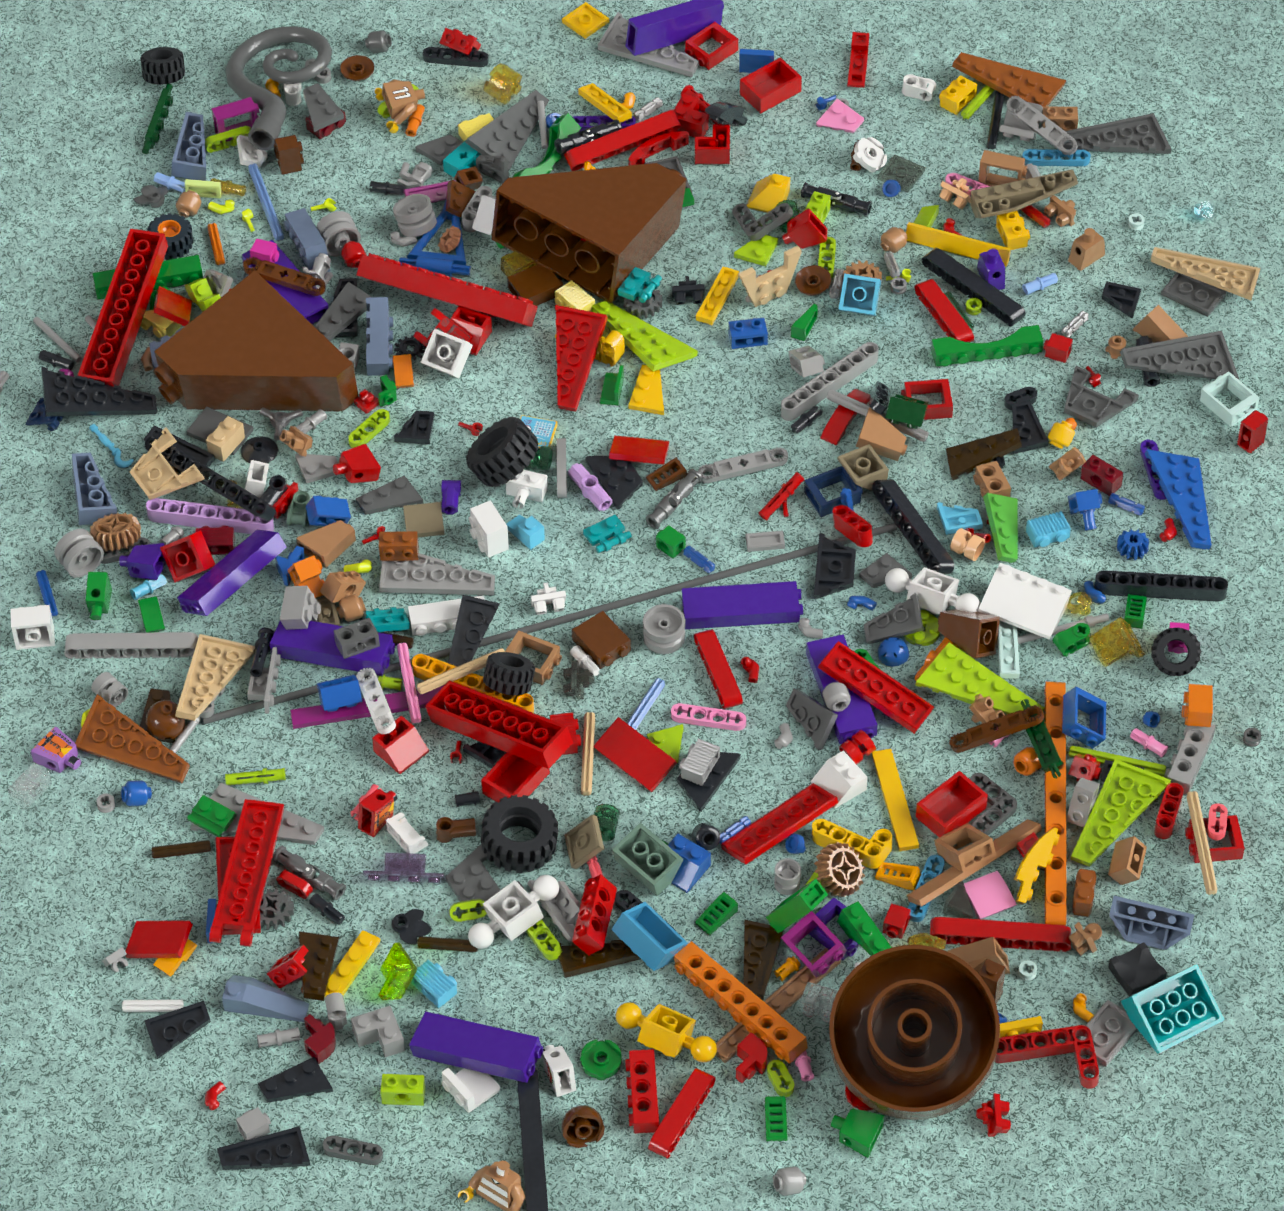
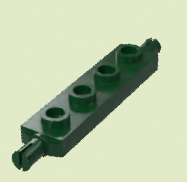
M166 84V87L161 92L145 135L142 149L143 154H148L150 149H154L155 143L159 142V133L164 129V119L168 118V108L173 105V96H171L172 84Z
M1024 699L1025 703L1023 700L1021 701L1024 710L1028 707L1031 708L1028 699ZM1033 714L1030 716V718H1035V716L1038 714ZM1043 719L1040 724L1027 728L1026 732L1045 773L1051 771L1053 778L1056 779L1061 776L1058 767L1063 762Z

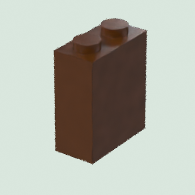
M540 264L507 277L508 289L512 295L517 296L516 299H518V296L533 301L535 306L554 299L555 291L563 286L562 280L558 279L551 269Z
M604 611L572 629V641L580 646L586 655L592 657V661L599 669L612 665L615 660L627 656L631 651V640Z

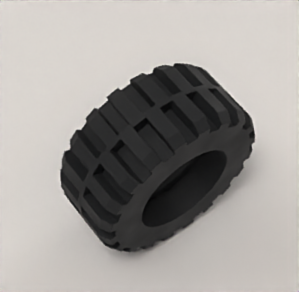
M516 417L503 418L501 421L495 422L491 427L485 429L478 436V439L472 443V447L469 448L468 455H466L467 466L484 485L489 487H498L500 484L504 485L509 480L516 478L515 476L521 474L523 469L528 467L530 461L534 459L535 453L538 450V439L521 419Z
M511 795L508 799L507 797L500 799L499 803L494 802L491 808L485 812L481 829L482 850L485 854L487 853L488 860L490 862L494 861L495 866L498 868L503 867L508 872H511V870L516 871V873H522L526 870L531 872L534 871V868L539 869L543 867L544 862L548 863L556 850L558 821L555 818L554 812L551 809L548 810L549 806L544 802L541 804L539 799L534 797L530 799L526 795H522V797ZM521 826L532 830L537 836L529 841L518 842L507 838L502 832L510 827Z

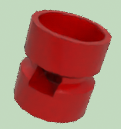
M859 730L852 736L851 741L846 740L841 744L839 750L840 752L844 750L857 765L863 760V756H869L876 750V746L863 730Z

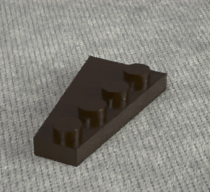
M1012 429L946 448L952 480L959 479L958 476L965 472L967 474L973 472V468L976 466L990 463L997 456L1002 457L1022 447L1018 429Z
M299 931V945H304L309 950L304 956L305 961L302 963L307 970L306 974L302 976L303 998L324 1001L338 948L339 937Z
M611 940L610 943H604L603 949L589 956L573 942H571V945L561 946V943H559L562 953L558 956V961L564 978L641 959L622 940Z

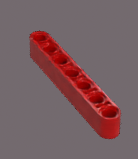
M669 110L567 151L564 156L571 171H577L584 168L586 162H589L591 165L640 146L656 136L675 132L681 128V124L674 110Z
M934 917L930 920L929 939L932 943L939 942L940 944L955 945L960 943L959 945H967L994 937L1001 948L1019 949L1021 947V949L1029 950L1041 949L1059 952L1062 950V952H1067L1071 949V941L1069 939L1071 928L1055 924Z

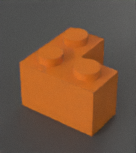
M314 555L294 563L288 569L294 586H308L315 599L324 596L320 592L324 580L319 577L323 568L320 560L316 559Z
M1189 684L1188 692L1184 691L1183 703H1186V705H1182L1181 717H1185V725L1211 727L1213 686Z

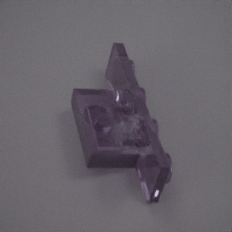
M385 853L384 871L363 870V875L371 881H379L380 877H387L388 881L395 882L400 881V878H408V882H420V879H428L429 883H440V879L445 880L443 873H425L426 854Z

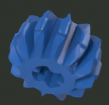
M1130 528L1129 532L1123 530L1122 535H1119L1117 551H1120L1121 556L1126 555L1127 560L1130 557L1136 560L1137 556L1143 558L1144 554L1148 552L1149 538H1146L1145 533H1140L1139 529L1133 531Z

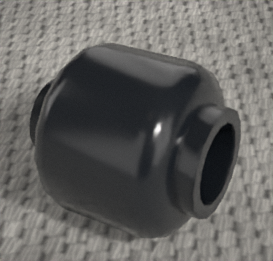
M700 823L692 831V840L695 844L708 851L717 847L720 841V833L713 825Z

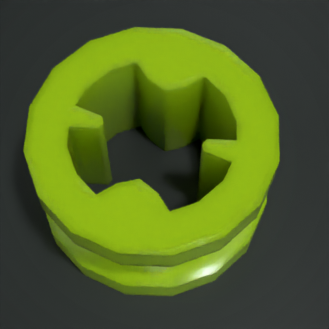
M977 298L967 300L966 312L970 315L980 314L982 302Z

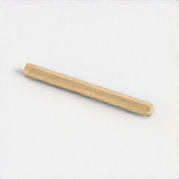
M1190 791L1187 793V802L1205 890L1208 895H1214L1217 893V884L1199 797L1196 791Z

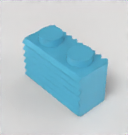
M1062 511L1027 521L1026 533L1034 547H1045L1052 542H1063L1070 538L1071 528Z
M427 960L411 973V983L438 1008L457 994L456 980L450 975L447 977L438 963L433 964L430 960Z

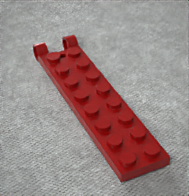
M244 800L215 916L210 929V942L221 943L224 928L240 930V946L251 947L284 812V804Z

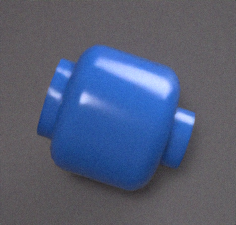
M143 780L128 781L121 788L122 801L129 807L144 806L152 796L151 787H147L146 782Z

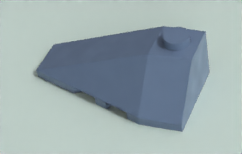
M233 975L227 980L222 997L224 1011L304 1022L309 1009V1003L255 978Z

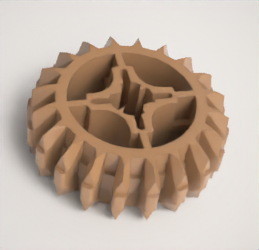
M111 513V515H104L103 518H98L97 521L93 522V525L90 526V534L105 551L127 549V546H133L134 543L138 542V539L141 537V526L137 518L132 514Z
M837 842L829 844L822 848L820 854L816 856L818 861L814 863L817 866L814 872L818 873L817 880L821 881L822 887H825V891L831 893V896L845 897L852 895L863 884L862 878L865 877L862 873L865 867L861 865L863 860L858 858L859 852H854V847H849L848 843L842 844Z

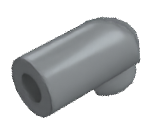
M398 231L390 234L391 242L404 247L417 243L416 236L401 237Z
M801 618L799 620L798 628L804 636L822 639L823 629L812 628L809 625L810 620L808 618Z

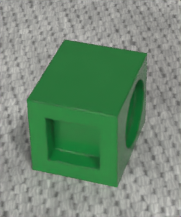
M668 525L657 533L656 547L674 559L686 548V537Z

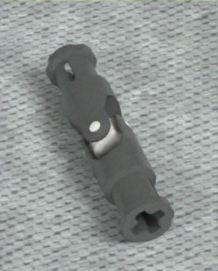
M690 469L688 475L681 479L672 491L658 503L655 511L646 516L647 524L658 529L660 523L667 519L681 504V500L690 495L693 487L697 483H701L702 475L698 471Z
M283 845L275 850L272 857L274 862H280L293 874L302 877L303 880L320 891H326L332 895L334 900L340 899L345 893V884H339L326 872L312 864H307L302 857L290 853ZM316 872L319 873V876L317 878H315Z

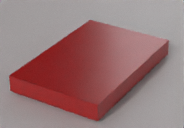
M159 286L156 292L154 313L182 326L189 324L192 300Z
M615 435L609 452V459L664 465L670 441Z
M136 921L125 950L127 953L125 956L126 958H181L193 924L191 921Z

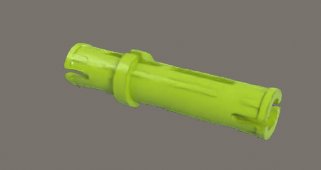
M263 768L261 771L225 774V782L228 786L260 782L268 784L270 781L286 780L285 768L270 770ZM272 774H274V776L258 777V776H262V775H272ZM252 776H253V778L239 779V780H237V778L252 777Z

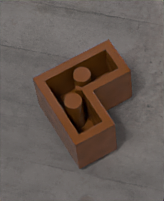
M296 135L275 139L274 152L281 175L302 171L301 164H304V159L300 152L303 149L301 141H297Z

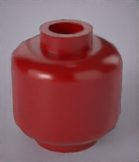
M354 241L346 243L341 250V256L345 264L350 268H358L362 255L367 256L363 246Z

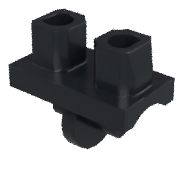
M685 276V281H678L679 286H672V298L674 297L676 305L686 304L685 297L692 296L693 304L702 303L705 293L704 284H697L696 280L690 281L689 276Z

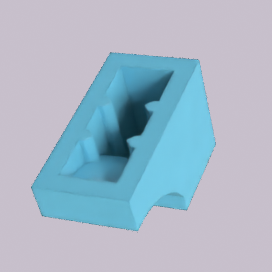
M518 515L506 523L507 529L530 550L545 540L544 526L533 516L526 519Z

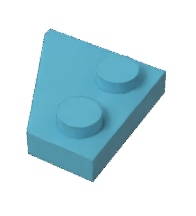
M941 502L937 503V510L946 535L955 534L960 528L964 530L966 528H973L974 530L983 529V522L978 509L963 508L957 505L951 508L943 506Z

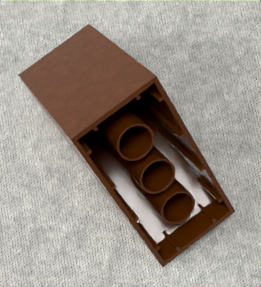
M658 163L510 177L496 191L491 240L536 264L551 269L553 273L568 281L572 280L581 288L612 304L619 296L618 289L635 267L643 269L679 228L687 179L677 170L667 169Z
M255 270L154 351L158 366L153 371L162 383L158 387L159 392L170 404H174L178 400L186 409L204 410L206 407H209L213 410H261V408H265L270 411H296L298 409H301V411H318L319 409L323 411H344L359 397L353 363Z

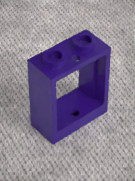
M833 897L815 915L826 925L837 914L840 915L841 910L846 908V906ZM818 926L809 933L811 937L828 950L835 945ZM849 938L843 944L847 951L841 960H845L848 956L852 957L857 951L859 944Z

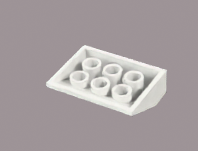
M1000 563L979 606L978 612L1000 616V621L1050 640L1067 608L1072 590Z

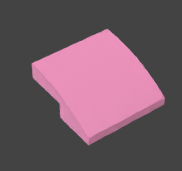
M998 871L960 885L968 903H971L977 918L980 920L1017 905L1007 884Z

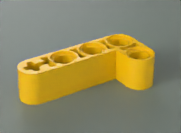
M612 330L606 338L602 336L594 359L610 364L609 366L613 367L625 352L623 335L618 331Z
M817 819L812 823V840L815 844L825 848L827 845L837 842L842 844L848 843L849 847H854V852H859L858 858L863 860L861 865L867 868H879L892 851V833L888 829L877 830L869 840L825 819Z

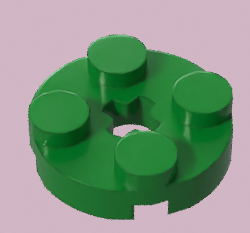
M606 1039L605 1041L592 1040L587 1043L581 1051L580 1063L583 1071L588 1076L600 1081L614 1076L622 1065L621 1050L618 1045ZM599 1056L600 1058H606L604 1062H598L597 1057Z

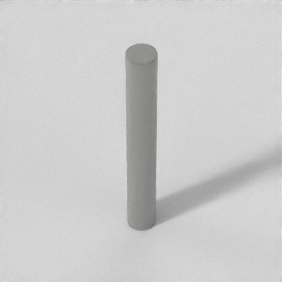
M538 101L539 127L543 149L548 148L544 101Z

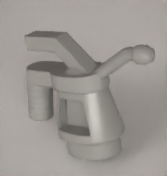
M404 162L399 174L402 179L399 178L397 184L404 185L405 188L424 186V182L431 177L433 168L424 162H420L415 165L412 174H409L407 172L410 164Z
M319 253L318 257L315 258L312 270L303 267L304 272L312 275L314 278L322 279L325 282V287L333 277L331 272H327L331 266V259L326 254ZM315 285L313 287L317 290V288L319 289L320 286Z

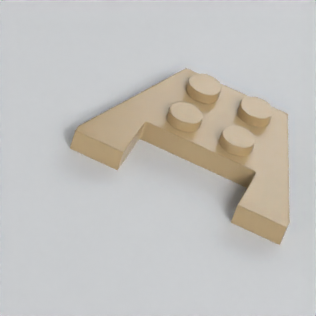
M799 246L784 252V265L757 278L756 271L752 267L738 273L755 307L765 305L770 300L782 297L787 293L802 252Z
M166 427L162 430V435L159 439H155L151 444L152 447L147 454H143L130 470L131 475L150 500L205 479L194 464L181 474H176L161 454L177 442Z

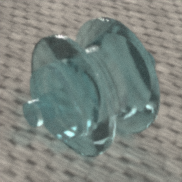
M1208 201L1197 203L1194 207V214L1199 220L1211 218L1213 207Z

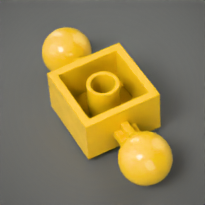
M631 1002L623 1003L616 1011V1020L621 1027L625 1029L640 1027L641 1030L637 1041L648 1048H654L662 1052L666 1056L675 1058L685 1047L690 1049L691 1055L695 1060L704 1063L711 1061L717 1053V1045L711 1037H691L696 1022L695 1019L666 1006L658 1004L647 1017L642 1015L638 1005Z

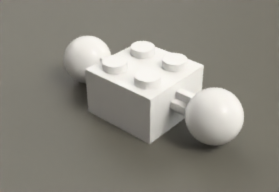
M925 567L913 580L909 579L907 572L901 568L891 569L885 577V584L892 592L909 590L907 600L916 593L920 608L929 610L933 614H940L950 605L960 611L978 612L980 601L974 594L964 593L960 596L956 595L959 580Z
M542 875L535 880L533 891L529 894L514 880L484 902L483 906L491 922L488 924L477 923L470 928L468 939L471 945L478 949L489 947L494 940V933L499 929L513 941L544 918L537 901H549L557 896L559 892L557 880L550 875Z

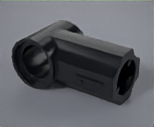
M280 475L273 476L269 480V487L260 499L273 506L288 489L285 478Z

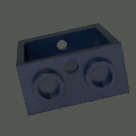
M843 466L804 481V493L821 518L832 514L833 508L842 504L841 496L826 501L819 491L820 489L842 481L846 489L851 490L853 505L861 502L862 487L855 484Z

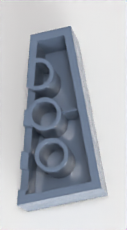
M388 297L366 298L367 376L389 375V368H393V358L390 357V355H393V344H390V341H393V330H390V327H393V317L389 315Z

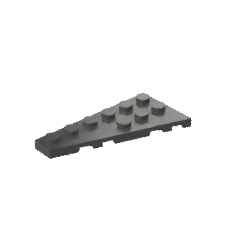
M537 90L533 91L467 138L465 143L482 155L507 157L508 170H510L539 119L537 102L544 101L545 108L549 99Z

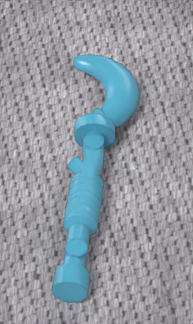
M95 424L89 427L92 432L96 433L99 440L112 451L116 466L126 468L134 462L133 459L128 461L121 460V450L113 447L114 443H111L106 435L98 430Z

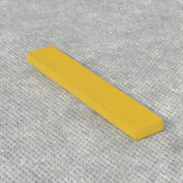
M911 222L907 224L906 240L932 248L936 247L943 251L977 260L980 253L996 249L1005 267L1008 265L1011 248Z
M892 750L874 751L872 759L899 852L918 849L919 842Z

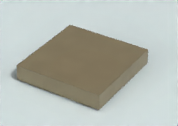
M441 502L403 506L406 531H418V538L445 535Z
M595 815L589 816L564 835L571 868L578 869L604 850L598 819Z

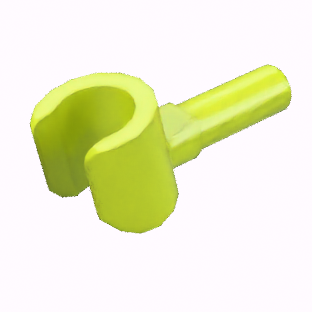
M327 198L323 204L311 207V211L327 208L333 212L336 210V207L333 205L336 202L331 198Z
M248 208L242 211V220L248 224L250 231L253 232L255 229L250 219L254 216Z
M904 269L899 277L909 282L911 270ZM886 276V281L894 279L891 276Z

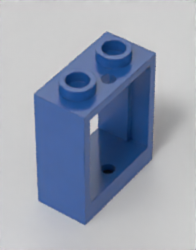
M1075 686L1063 695L1062 733L1091 748L1099 745L1106 740V702ZM1078 709L1090 715L1089 728L1077 723Z

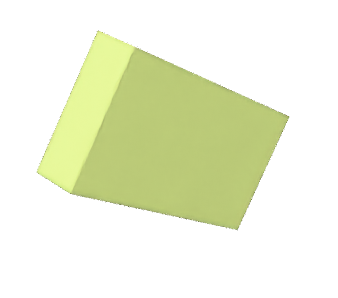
M185 180L186 192L190 190L196 192L200 197L221 198L220 182Z

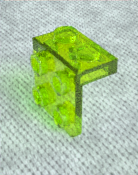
M400 942L393 944L380 968L386 979L378 994L381 1000L401 999L417 971V967Z

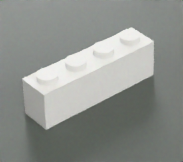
M484 595L475 597L485 600ZM461 599L408 606L412 636H422L433 632L442 633L446 630L455 629Z

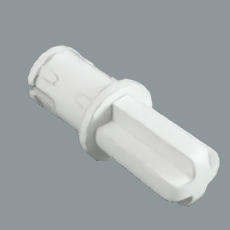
M574 646L570 650V655L576 659L580 668H584L591 677L599 674L600 669L592 661V657L586 655L580 646Z

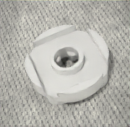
M868 137L867 139L862 138L856 143L853 158L869 172L873 173L881 169L887 162V155H884L883 152L884 147L878 140Z

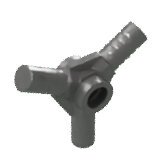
M261 408L259 412L270 419L271 424L275 428V440H280L282 429L291 420L303 416L301 409L290 413L282 411L273 413L265 408Z

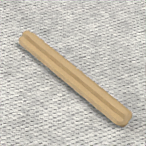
M503 648L497 649L417 684V689L420 694H424L445 685L449 680L454 681L485 668L489 655L505 651Z
M586 712L584 716L581 794L584 796H589L592 793L595 736L594 712Z

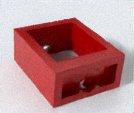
M713 22L685 41V53L698 60L700 66L710 70L738 51L739 39L718 23ZM710 38H713L722 46L712 53L708 54L698 47Z
M948 379L904 382V390H901V395L912 398L911 395L941 393L942 404L928 405L924 420L952 418L953 402Z
M1237 815L1227 816L1226 831L1229 833L1232 847L1209 849L1212 862L1243 859L1245 847ZM1203 818L1205 831L1207 833L1208 818ZM1189 819L1188 827H1185L1186 839L1190 840L1189 854L1193 856L1195 863H1200L1192 821ZM1215 825V832H1219V826Z

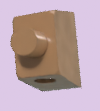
M1092 228L1085 229L1084 234L1073 241L1068 261L1078 270L1082 271L1105 256L1104 238Z

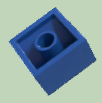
M677 834L668 846L683 858V862L671 884L688 893L711 866V853L682 835Z

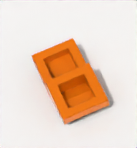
M411 354L393 356L396 388L414 387Z

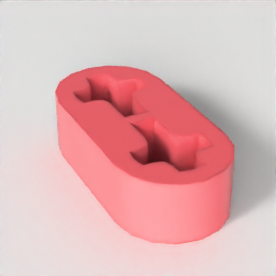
M1213 804L1209 809L1207 834L1212 840H1221L1225 837L1228 811L1223 804ZM1216 812H1220V818H1216ZM1215 825L1219 826V832H1215Z

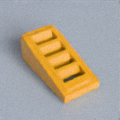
M883 862L877 870L875 879L914 891L921 873L917 866ZM886 869H889L888 875L884 874Z

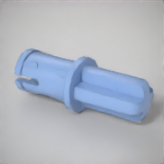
M159 172L154 175V182L166 186L167 189L186 192L182 188L185 187V182L175 179L174 176L170 177Z
M1055 273L1041 278L1037 277L1036 280L1023 284V291L1026 295L1038 290L1042 291L1045 287L1057 283L1058 277Z

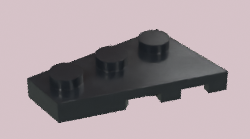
M204 1001L144 1020L157 1059L211 1022Z
M314 1057L258 1083V1088L267 1103L293 1099L296 1096H311L314 1093L333 1092L332 1086Z

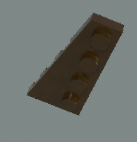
M744 919V985L760 999L764 1000L784 930L777 933L771 925Z

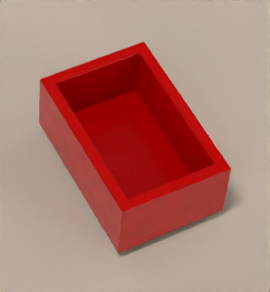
M781 57L740 79V95L760 114L800 93L802 88V76Z
M506 753L482 778V794L498 803L500 799L504 797L508 799L511 795H517V797L526 795L529 797L550 774V768L547 769Z
M959 770L917 803L916 818L935 835L941 837L967 824L984 811L987 807L988 794Z

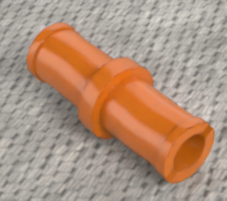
M417 104V110L409 116V124L405 132L407 136H416L417 129L422 123L423 112L425 111L423 105Z

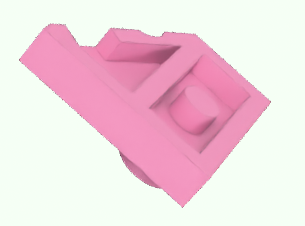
M836 99L816 122V125L818 127L824 126L834 130L854 133L864 122V118L839 99Z

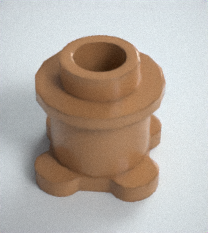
M1112 336L1108 340L1109 346L1105 350L1109 352L1112 359H1117L1121 356V349L1126 347V340L1121 336Z

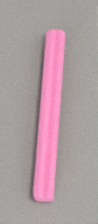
M399 643L397 651L411 722L414 724L420 723L422 719L408 646L406 643Z

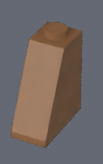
M1159 305L1132 329L1141 336L1152 338L1153 343L1188 337Z
M869 407L856 447L861 448L870 444L878 455L898 461L900 455L904 456L908 445H905L907 437Z
M340 520L298 536L296 541L297 546L304 548L306 556L311 557L314 555L316 559L320 560L322 566L327 568L356 541L353 526Z
M994 937L947 951L964 960L973 969L984 960L989 959L1005 966V974H1010L1008 956Z

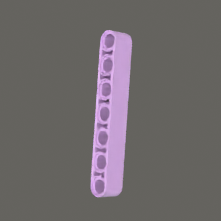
M160 498L149 499L146 502L147 516L152 522L197 528L226 525L234 527V532L252 534L257 529L274 532L273 519L264 521L241 508Z

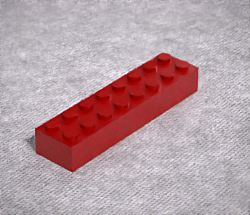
M450 680L425 705L432 723L547 769L573 744L566 725Z

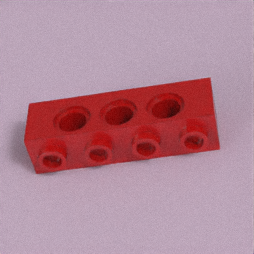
M601 874L588 879L584 885V893L572 942L588 956L604 948L617 888Z
M654 1049L629 1051V1059H625L626 1072L630 1071V1077H626L627 1090H631V1095H627L628 1108H632L633 1112L629 1113V1126H633L634 1134L654 1133L659 1127Z

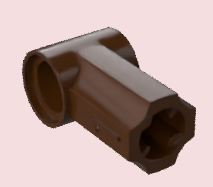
M442 817L436 822V838L439 842L448 843L453 838L476 836L474 818L452 820L449 817Z

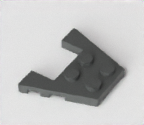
M1076 366L1065 403L1064 413L1097 428L1137 402L1139 394L1124 388L1117 399L1113 400L1084 386L1090 378L1091 372Z
M482 844L446 876V882L460 902L472 899H482L486 902L502 890L482 864L483 861L488 859L487 853L485 854L482 850ZM477 903L475 908L483 907V906H481L479 903Z

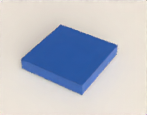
M740 49L739 51L740 72L752 73L774 61L773 50Z

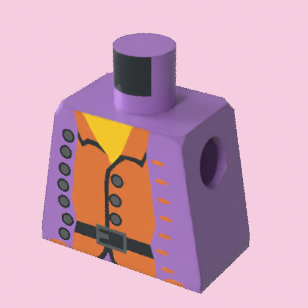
M56 726L31 750L34 763L61 773L67 766L76 770L81 764V760L77 758L76 744Z

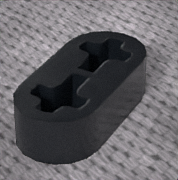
M1024 387L1008 393L1005 396L1004 405L1007 409L1012 410L1013 404L1030 401L1033 404L1037 400V390L1033 387Z

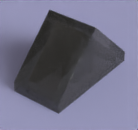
M962 881L957 884L945 901L944 913L952 918L973 919L974 914Z

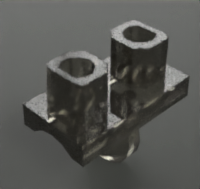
M578 660L572 661V667L563 669L566 682L572 681L563 685V692L566 697L576 696L578 700L584 699V688H588L595 681L594 675L588 669L580 668Z

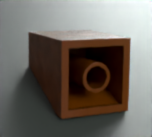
M957 609L942 611L938 617V631L973 658L995 655L1000 616L980 612H966Z

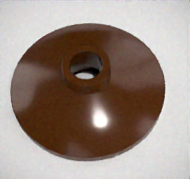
M362 55L348 57L340 66L341 74L353 81L369 78L375 69L373 61Z
M818 265L804 267L796 275V287L806 295H819L829 288L831 275L827 269Z

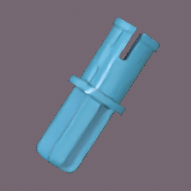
M160 574L157 580H144L142 584L130 589L132 598L137 600L148 593L152 594L154 590L166 585V577Z

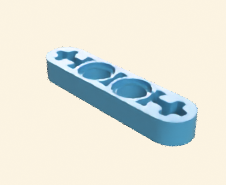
M1028 149L1022 154V158H1025V165L1032 163L1036 166H1087L1090 163L1091 157L1090 153L1086 150H1076L1072 155H1065L1058 149ZM1049 156L1052 159L1045 160L1043 157ZM1064 156H1065V157H1068L1069 159H1068V160H1062L1061 157H1064Z
M931 855L927 859L915 890L926 884L924 882L925 878H935L943 873L945 861L941 856ZM937 862L939 865L936 866L934 872L932 871V866ZM931 901L922 907L920 906V912L917 915L913 914L917 909V905L910 902L908 909H911L910 920L921 922L926 916Z

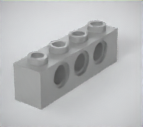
M1211 724V727L1186 725L1183 734L1185 738L1184 740L1180 739L1177 747L1179 752L1174 754L1170 765L1173 766L1171 769H1167L1165 773V778L1170 779L1171 783H1178L1183 787V794L1185 795L1191 791L1214 737L1216 725Z

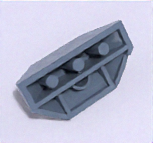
M1118 896L1113 897L1109 914L1126 941L1139 944L1144 942L1147 946L1164 950L1190 935L1194 914Z

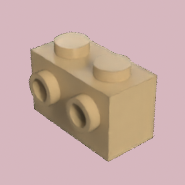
M227 416L224 421L219 423L217 429L208 435L206 439L208 452L213 454L216 459L224 462L245 438L243 423Z

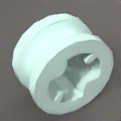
M1138 213L1130 215L1129 228L1141 230L1144 226V217Z
M1028 960L1021 962L1018 971L1019 977L1025 981L1033 980L1037 974L1036 964ZM1024 968L1031 970V973L1024 971Z

